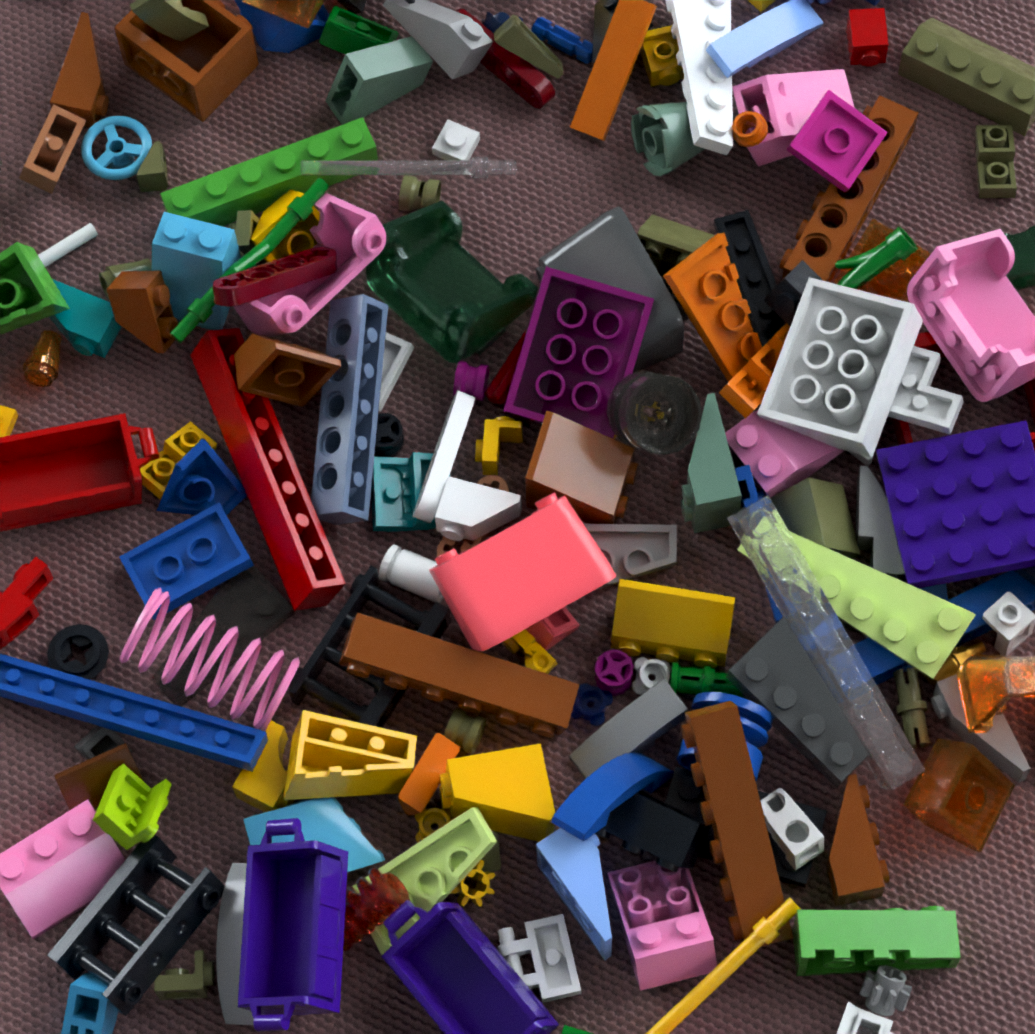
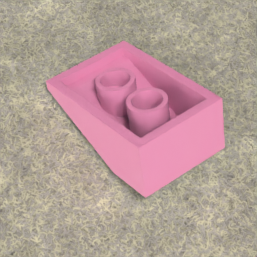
M758 410L725 432L730 452L741 466L750 465L754 483L759 490H763L764 496L768 501L772 496L808 478L845 451L763 419L757 415Z

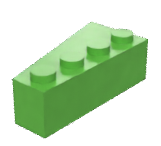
M16 242L0 253V335L70 309L33 247Z
M928 906L921 910H904L902 908L885 910H797L792 928L796 976L865 973L868 970L877 972L878 967L882 965L892 966L899 970L957 967L961 958L956 911H946L943 906Z

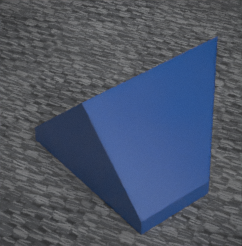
M201 439L175 465L156 511L196 515L219 502L226 515H228L247 494L242 483L205 439Z

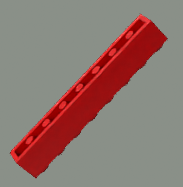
M239 328L208 330L190 356L293 609L298 611L327 606L346 583L269 398L238 390L234 353L245 342Z

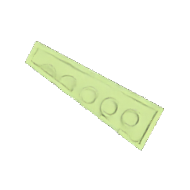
M761 518L757 519L737 549L739 553L932 680L976 616V614Z

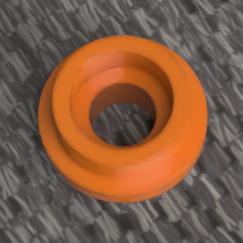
M742 112L733 121V138L737 144L743 147L756 146L767 135L768 124L765 118L757 112ZM755 127L754 131L745 134L749 128Z

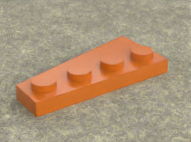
M717 233L664 274L663 277L729 382L762 348L758 333L753 331L748 316L751 311L747 299L742 298L736 280L739 278L735 263L730 262L726 246L729 245L725 233Z

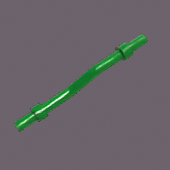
M318 178L301 198L296 197L287 207L288 212L258 245L232 264L221 277L252 268L268 256L299 221L304 222L313 212L312 206L329 189V185L323 179ZM213 286L201 299L196 298L187 308L188 314L170 332V335L179 343H182L199 323L204 324L213 314L212 308L216 305L214 303Z

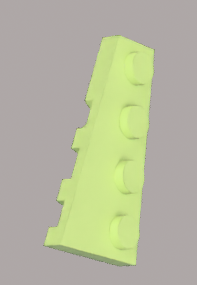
M478 807L470 808L347 889L381 955L392 946L388 929L383 922L406 900H409L415 907L428 912L437 903L443 902L497 843ZM417 913L395 932L398 938L420 919Z

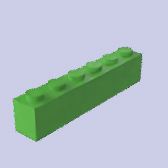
M362 117L160 193L165 212L225 226L237 221V211L252 210L254 214L262 212L290 189L305 193L318 178L323 179L331 186L378 168L377 149Z

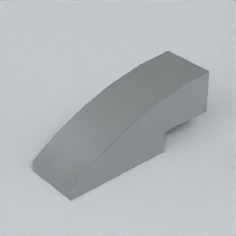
M860 466L856 488L855 536L859 545L858 548L859 550L870 551L871 568L902 581L904 571L886 495L869 467Z
M663 679L601 726L569 755V758L586 779L602 765L620 755L630 752L644 753L655 745L656 739L686 719L685 712L688 711V708L668 682Z

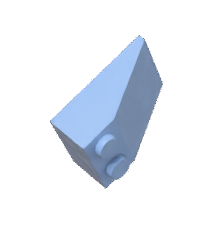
M559 828L536 844L537 866L604 960H607L612 956V934L600 852L597 848L601 843L596 834L582 841Z

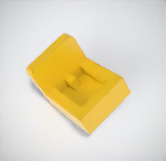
M506 416L496 417L494 420L485 419L483 439H476L475 462H482L483 475L498 476L500 442H523V425L521 421H515V419Z

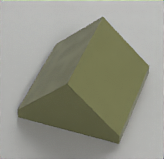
M808 477L769 498L774 525L849 558L860 556L842 484Z

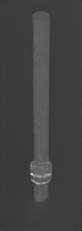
M472 157L471 160L301 161V175H471L473 179H487L489 175H516L517 171L515 160H488V157Z

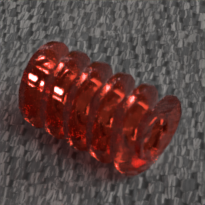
M372 868L368 873L371 882L364 877H360L356 882L359 891L352 886L346 888L344 951L350 950L352 944L362 941L364 935L371 934L376 926L383 925V922L406 900L410 901L406 887L394 874L390 872L383 874L378 869Z

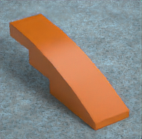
M787 323L719 392L745 419L763 400L790 328Z

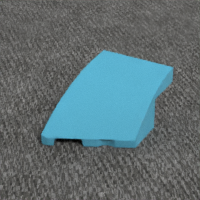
M335 797L306 799L283 808L243 819L250 845H260L266 832L267 821L298 818L302 824L301 831L305 841H320L348 851L347 872L385 860L384 854L370 844L360 832V826L354 819L344 813L342 805ZM294 835L272 836V843L294 841Z

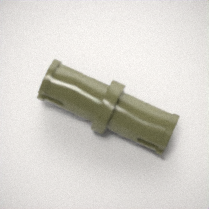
M907 668L909 684L905 683L903 669L893 672L899 705L896 706V712L898 716L902 717L906 749H917L916 732L919 735L921 748L930 746L931 740L929 739L925 712L928 710L927 702L922 701L918 670Z

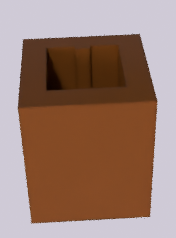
M122 271L106 289L116 322L155 352L165 353L175 341L170 332L179 323L173 315L169 301V288L164 283L162 272Z

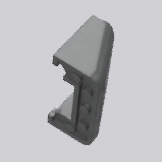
M618 206L604 212L539 258V267L535 268L540 283L547 266L654 298L632 374L683 352L684 322L681 313L621 207Z

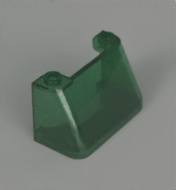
M443 201L383 224L382 226L386 232L384 249L366 266L367 282L374 293L450 363L460 362L473 355L523 314L534 303L539 289L527 277L519 273L507 277L504 284H502L459 244L463 227L461 218Z

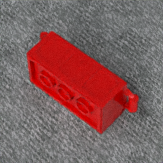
M124 413L0 437V532L142 504L140 468L150 461L159 458L153 429L149 427L128 426L126 414ZM131 435H139L144 458L137 459Z

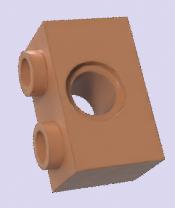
M53 104L19 179L52 194L86 120Z

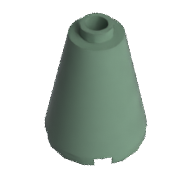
M687 102L643 105L636 109L639 111L638 114L632 115L631 133L637 153L644 152L649 162L643 164L655 176L669 174L705 150L693 145L686 109Z

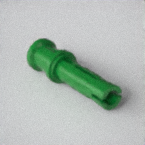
M672 662L669 685L676 694L697 695L702 692H721L745 698L726 678L727 673L715 672V668L707 665L700 669L681 667L678 662Z

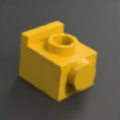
M672 25L647 31L642 43L640 53L651 87L660 84L665 86L672 85L684 79L683 68L677 63L676 54L679 48L677 39L672 37Z

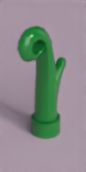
M897 227L885 237L886 240L876 247L852 258L837 261L835 267L838 269L853 268L838 282V285L858 289L900 259H907L918 248L906 231L901 227Z

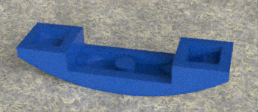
M639 752L620 755L605 763L588 776L558 808L552 817V823L580 840L585 841L607 825L609 813L642 789L652 793L673 778L674 771Z

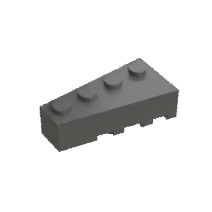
M784 616L729 669L726 678L746 699L763 706L771 712L774 718L772 725L836 788L869 755Z

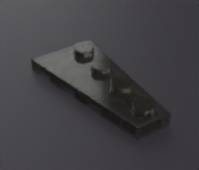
M252 566L223 583L186 632L177 658L203 620L214 614L216 619L215 629L199 672L230 628L237 626L239 636L228 664V669L239 660L245 649L254 639L260 638L262 641L295 614V611L255 566ZM205 632L171 682L163 685L161 681L168 657L151 679L172 704L182 707L215 679L227 645L198 689L190 696L186 697L184 689Z

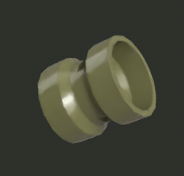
M404 175L399 194V210L411 212L417 209L422 210L426 215L436 216L441 196V180L428 179L424 182L419 181L415 176Z

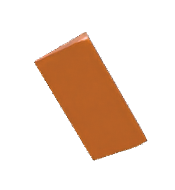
M440 733L434 735L398 794V801L404 812L409 816L424 811L441 783L440 774L446 773L447 759L456 758L460 751V746Z

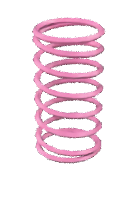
M161 587L156 588L123 648L119 658L121 664L128 661L149 620L161 605L139 662V672L142 673L148 670L183 618L162 674V684L165 685L171 682L205 632L185 685L184 692L186 697L194 694L227 645L208 696V707L212 708L221 701L249 659L235 695L230 716L233 720L239 718L244 713L271 673L253 722L254 728L266 731L300 664L299 657L292 660L265 712L285 658L283 649L274 653L243 699L262 647L260 638L254 639L249 644L220 687L239 636L237 626L230 628L199 672L215 629L216 619L214 614L203 620L177 658L192 618L193 607L191 603L182 606L155 644L170 603L169 592L162 593Z

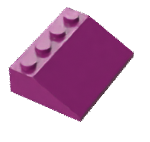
M546 266L502 413L542 424L546 411H550L613 439L654 298Z

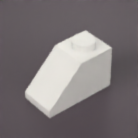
M448 476L435 515L436 531L441 532L444 537L450 540L461 541L464 538L473 541L518 518L522 511L521 495Z

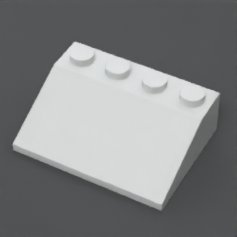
M809 277L757 415L835 448L872 458L923 322L915 305Z

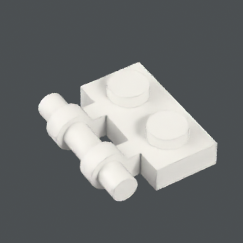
M563 914L524 922L527 938L516 940L512 927L502 928L497 931L500 941L497 950L529 989L539 988L542 1003L581 994L579 978ZM531 953L535 973L524 975L520 956Z

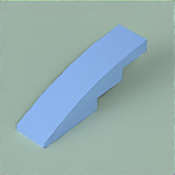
M791 0L757 16L710 43L706 51L724 75L729 78L746 66L750 68L768 56L772 58L820 28L824 22L807 0Z

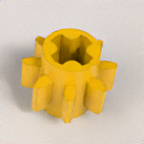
M480 860L466 875L472 877L477 882L474 889L469 888L467 884H464V878L450 893L459 894L457 903L463 907L467 904L469 898H471L474 905L481 907V897L486 893H495L493 889L489 888V880L493 879L496 875L493 872L482 871L484 866L483 860Z

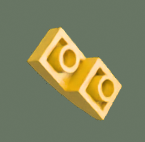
M190 421L164 441V447L159 453L158 459L150 461L140 468L142 485L161 500L175 465L201 439H205L213 450L217 448V443Z

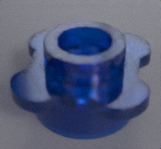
M588 683L580 684L571 717L574 719H586L593 726L602 725L605 722L604 713L606 708L613 702L612 694ZM593 702L595 705L594 707L589 708L587 706V703Z

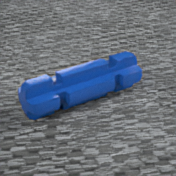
M543 17L537 18L531 30L540 40L545 41L547 39V44L570 56L576 54V59L585 64L591 63L593 43L587 40L582 42L580 41V36L559 25L551 26L552 22Z

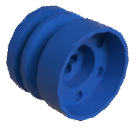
M721 692L698 693L692 703L693 710L727 701H732L738 706L755 781H757L763 760V755L757 748L763 747L768 742L769 736L767 732L771 729L774 720L771 712L751 700ZM683 738L677 761L683 768L691 771L690 764L696 763L693 747L687 749Z

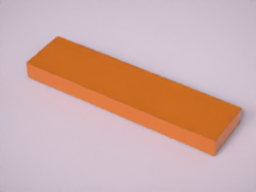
M644 0L618 1L570 128L605 141L657 7L655 4Z

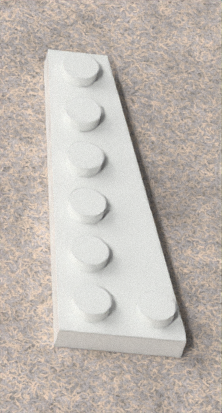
M665 0L667 12L672 13L674 22L671 27L672 37L677 39L678 42L677 63L679 66H682L684 79L681 83L684 97L687 101L686 109L693 145L727 156L733 147L732 76L727 78L706 49L710 43L731 32V0Z

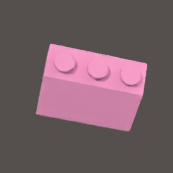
M88 799L0 854V888L32 939H35L89 905L125 861L113 838L93 821L96 811Z

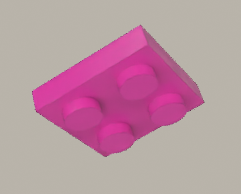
M828 90L786 150L840 190L846 192L850 189L888 132L835 93Z

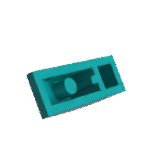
M53 279L70 309L50 316V320L76 351L86 356L95 354L105 358L122 327L115 320L110 302Z

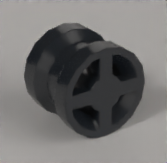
M380 413L378 414L374 456L395 457L404 446L401 422L392 414ZM386 438H389V439H390V441L387 440V441H382V442H380L382 439H386Z

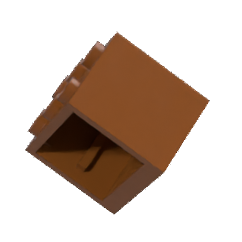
M181 0L183 7L205 13L209 27L183 42L158 32L131 10L114 27L124 65L202 122L259 65L252 25L242 15L238 14L235 16L226 10L225 5L220 0Z

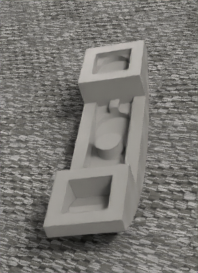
M232 863L224 886L218 918L216 969L219 999L225 1024L254 1025L252 1012L237 1007L247 863Z

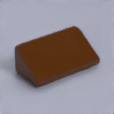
M126 743L54 775L69 810L87 799L94 809L97 808L113 770L123 763L142 779Z

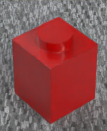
M885 8L849 10L846 32L850 65L870 67L878 63H886L889 43Z

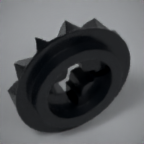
M76 624L62 629L53 637L48 647L47 658L51 669L89 680H96L97 675L102 669L106 668L110 652L107 641L100 631L89 625ZM72 643L81 651L89 650L85 653L86 665H83L78 660L69 661L73 658L70 646Z

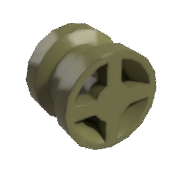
M456 708L450 717L444 736L463 747L464 752L473 755L484 733L486 718L481 716L473 718L467 716L464 710Z

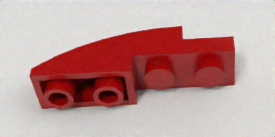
M36 556L29 564H23L16 571L13 582L4 592H0V649L18 637L40 615L33 601L52 581L53 576L48 565Z

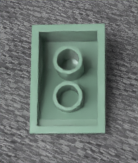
M715 393L707 394L688 467L687 484L681 486L683 499L680 500L683 518L685 522L691 521L694 533L733 526L739 522L742 495Z

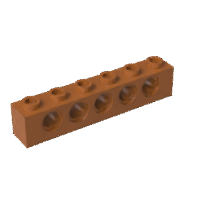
M880 95L873 107L867 106L863 115L888 132L884 137L885 141L880 143L865 165L870 169L862 170L848 191L843 192L831 182H829L830 185L826 192L819 191L811 209L814 211V214L810 221L804 219L797 231L795 239L799 241L794 250L788 248L782 257L779 268L783 269L782 280L803 260L823 281L832 283L839 270L835 267V263L845 259L915 131L918 112ZM841 194H850V195L854 196L855 198H853V199H845V198H842L840 195H841ZM833 222L839 227L829 228L824 223ZM818 251L821 254H823V256L812 257L808 254V252Z

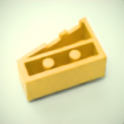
M303 710L292 735L283 800L398 794L414 768L417 736Z

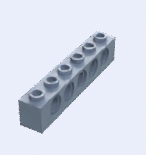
M364 294L330 301L325 354L339 359L341 367L322 386L311 501L319 520L333 525L368 521L388 304Z

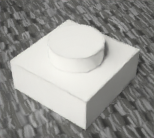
M447 120L432 147V153L434 156L465 168L480 141V132Z

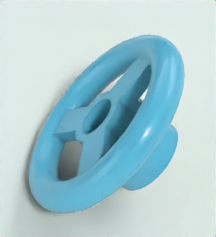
M110 116L93 124L85 133L81 144V155L86 167L95 175L108 180H122L137 174L153 144L150 133L139 121L127 116ZM121 126L133 130L140 137L142 145L126 143L123 138L118 137L115 127ZM102 131H105L108 139L106 150L95 161L92 155V144L95 138Z

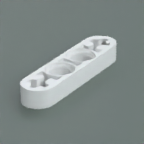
M459 390L454 395L413 512V517L428 523H431L434 519L475 401L474 396Z

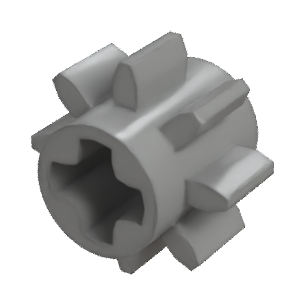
M882 965L878 967L876 973L871 970L867 971L859 994L867 997L865 1005L870 1011L881 1016H892L895 1009L902 1012L905 1010L912 986L905 984L907 977L901 970L892 966Z

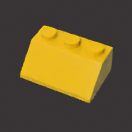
M619 579L611 648L618 649L628 656H639L641 653L656 655L657 659L667 662H677L681 659L694 661L695 665L702 668L705 665L711 666V668H716L717 665L725 667L735 597Z

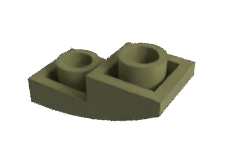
M136 0L130 4L131 10L146 24L158 32L181 42L209 27L205 13L183 7L181 0Z
M976 125V169L979 198H1015L1017 186L1014 169L1015 145L1012 125Z

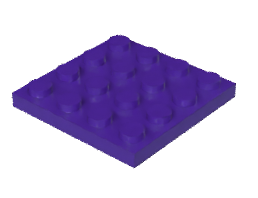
M1027 420L876 450L906 583L920 589L1035 566V451Z

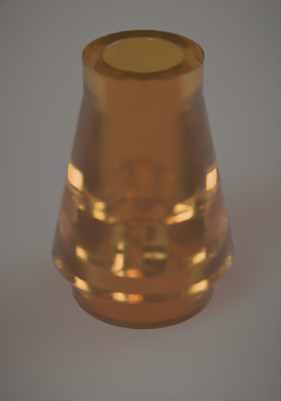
M51 330L41 332L39 340L22 366L26 381L35 386L48 387L58 378L60 345L62 342L60 334Z

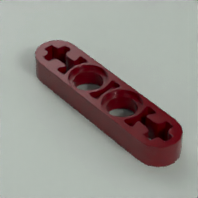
M461 8L456 10V12L467 15L477 22L493 41L480 61L483 66L534 108H542L555 97L553 85L540 71L526 60L498 45L494 41V33L469 12Z
M329 247L310 248L216 279L213 282L214 303L226 307L238 306L331 275L337 271L336 250Z

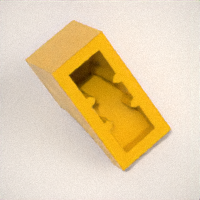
M272 720L266 729L268 742L253 772L242 769L232 786L238 799L263 812L283 808L294 802V800H283L287 771L283 768V752L288 736L285 727Z

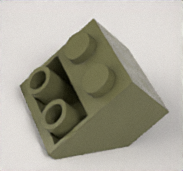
M653 214L640 227L637 234L660 276L666 274L715 236Z

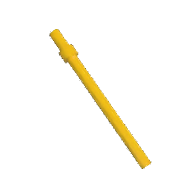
M789 897L767 919L763 916L752 927L754 931L645 1034H669L764 943L769 945L780 935L778 930L801 908Z

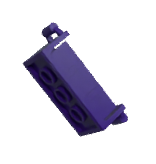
M298 818L267 821L266 832L260 845H248L237 1007L252 1012L256 1031L288 1030L292 1015L340 1013L348 851L320 841H305L301 831L302 824ZM294 835V841L272 843V836Z
M406 900L383 922L388 929L392 946L381 957L444 1034H550L559 1026L558 1022L459 903L439 902L427 912L419 907H415L409 900ZM417 913L420 919L398 938L395 932Z

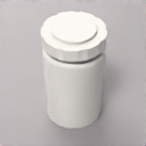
M395 544L388 549L380 565L378 576L380 580L389 581L394 586L435 603H440L444 598L429 572V569L437 565L435 561L409 550H402L401 547Z

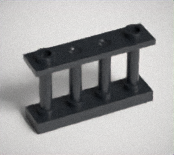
M371 565L365 575L359 574L350 588V594L352 595L304 668H297L289 685L292 703L299 706L306 694H309L353 719L354 722L383 728L409 687L407 686L405 690H400L384 684L383 678L371 674L368 678L350 674L346 671V666L339 664L342 652L337 650L338 645L350 630L357 612H361L368 600L415 625L414 629L417 632L438 639L442 637L451 623L449 608L436 602L430 612L427 610L423 612L378 588L377 586L380 583L378 569ZM327 662L374 688L376 695L369 706L364 704L361 707L316 681Z
M156 835L146 843L140 842L47 955L65 974L74 980H77L82 972L86 970L106 984L108 987L102 995L125 1016L141 1000L143 994L210 911L217 906L224 891L223 883L208 868L205 867L195 879L173 865L172 862L177 856ZM161 876L185 891L171 910L147 895ZM136 907L159 922V925L145 942L121 926ZM110 938L134 954L119 973L96 958V955Z

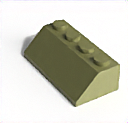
M930 18L918 26L902 52L898 75L1000 125H1012L1014 132L1026 136L1035 121V67L934 18Z

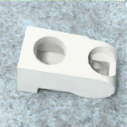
M782 788L776 789L760 800L767 831L772 834V838L786 854V860L795 871L824 852L823 834Z

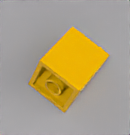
M541 743L447 759L446 773L440 774L441 786H439V795L442 809H450L452 820L470 808L478 807L492 831L540 842L554 832L555 824L552 823V817L555 814Z

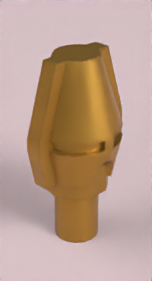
M976 639L965 647H954L933 680L924 674L923 676L926 677L930 684L936 685L938 681L973 668L974 659L986 651L984 643Z

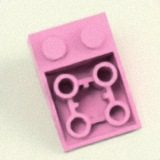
M844 69L764 75L732 86L738 113L740 114L745 111L757 112L765 118L768 124V132L765 139L756 146L747 147L758 167L792 156L786 149L828 90L854 107ZM755 127L749 128L745 134L754 131Z
M655 860L607 872L640 991L709 974L717 966L714 939L689 868L679 867L678 871L674 872L655 863Z

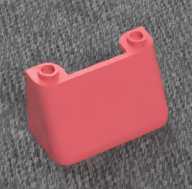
M554 492L534 503L538 510L534 511L532 515L471 549L458 554L456 549L453 548L435 558L437 565L429 569V572L472 650L485 651L498 645L617 577L609 561L565 496L557 498Z

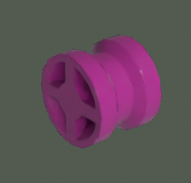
M459 361L455 373L453 397L457 390L474 396L476 401H484L489 379V365L480 364L478 367H473L465 361Z
M609 650L598 657L595 663V682L601 692L610 696H618L624 694L631 687L633 682V663L626 653L620 650ZM607 676L615 677L616 680H615V679H612V678H610V677H609V678H606V677H607Z

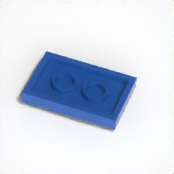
M219 502L119 556L144 605L147 604L156 588L161 587L162 593L169 592L170 603L167 613L254 566ZM161 605L152 616L153 620L157 618Z

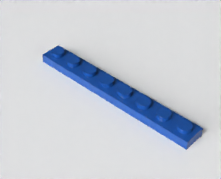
M0 654V697L251 772H253L268 742L266 731Z

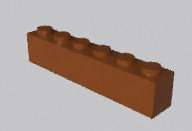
M358 612L352 620L339 662L340 665L347 667V672L355 676L368 678L371 674L383 678L384 684L392 688L405 690L408 686L421 690V695L427 699L442 702L444 698L458 702V707L464 711L479 714L483 710L495 714V719L504 724L515 726L520 722L532 726L534 733L545 737H554L555 734L560 735L567 729L580 685Z
M727 701L685 712L687 724L681 725V730L687 749L693 747L696 763L690 765L696 787H703L706 801L700 802V808L705 825L712 824L715 836L714 840L709 841L713 860L715 864L721 863L725 877L719 879V886L724 902H731L734 916L728 917L733 940H740L742 943L754 931L752 927L763 916L767 919L785 901L738 706L732 701ZM789 921L778 930L780 935L770 944L793 938Z

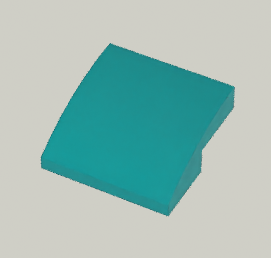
M413 452L410 458L374 456L371 486L373 531L398 532L436 529L435 516L431 523L413 517L433 453Z

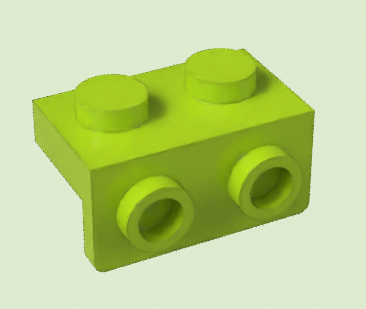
M123 763L113 770L93 821L126 850L140 841L146 843L159 829L157 822L160 814L169 803L167 796L172 784L167 779H164L153 788H150Z

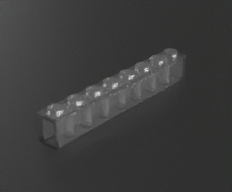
M769 495L728 516L729 523L781 614L787 620L869 753L865 761L881 789L894 790L926 771Z

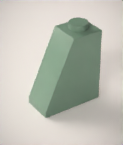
M412 36L347 53L343 58L325 101L341 125L362 117L364 118L423 85L433 60Z

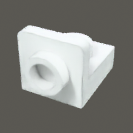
M1006 592L983 613L982 617L997 632L994 648L1005 658L1032 634L1035 625V614L1011 592Z

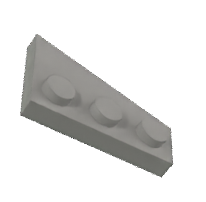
M584 524L617 576L596 590L618 584L619 579L630 580L676 565L677 525Z

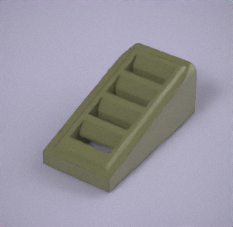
M513 14L494 32V41L501 47L557 79L563 75V66L560 59L517 15Z

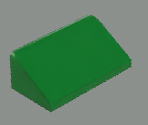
M334 6L319 42L321 45L347 54L396 41L399 33L338 6Z

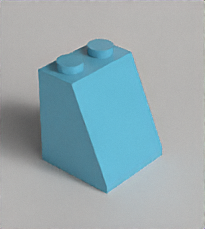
M168 212L163 213L152 242V271L162 272L164 283L169 288V301L173 315L178 322L188 314L187 308L196 298L201 299L213 286V282L219 279L232 264L241 258L234 229ZM216 304L212 308L213 314L204 324L199 323L197 327L209 330L223 329L230 307Z

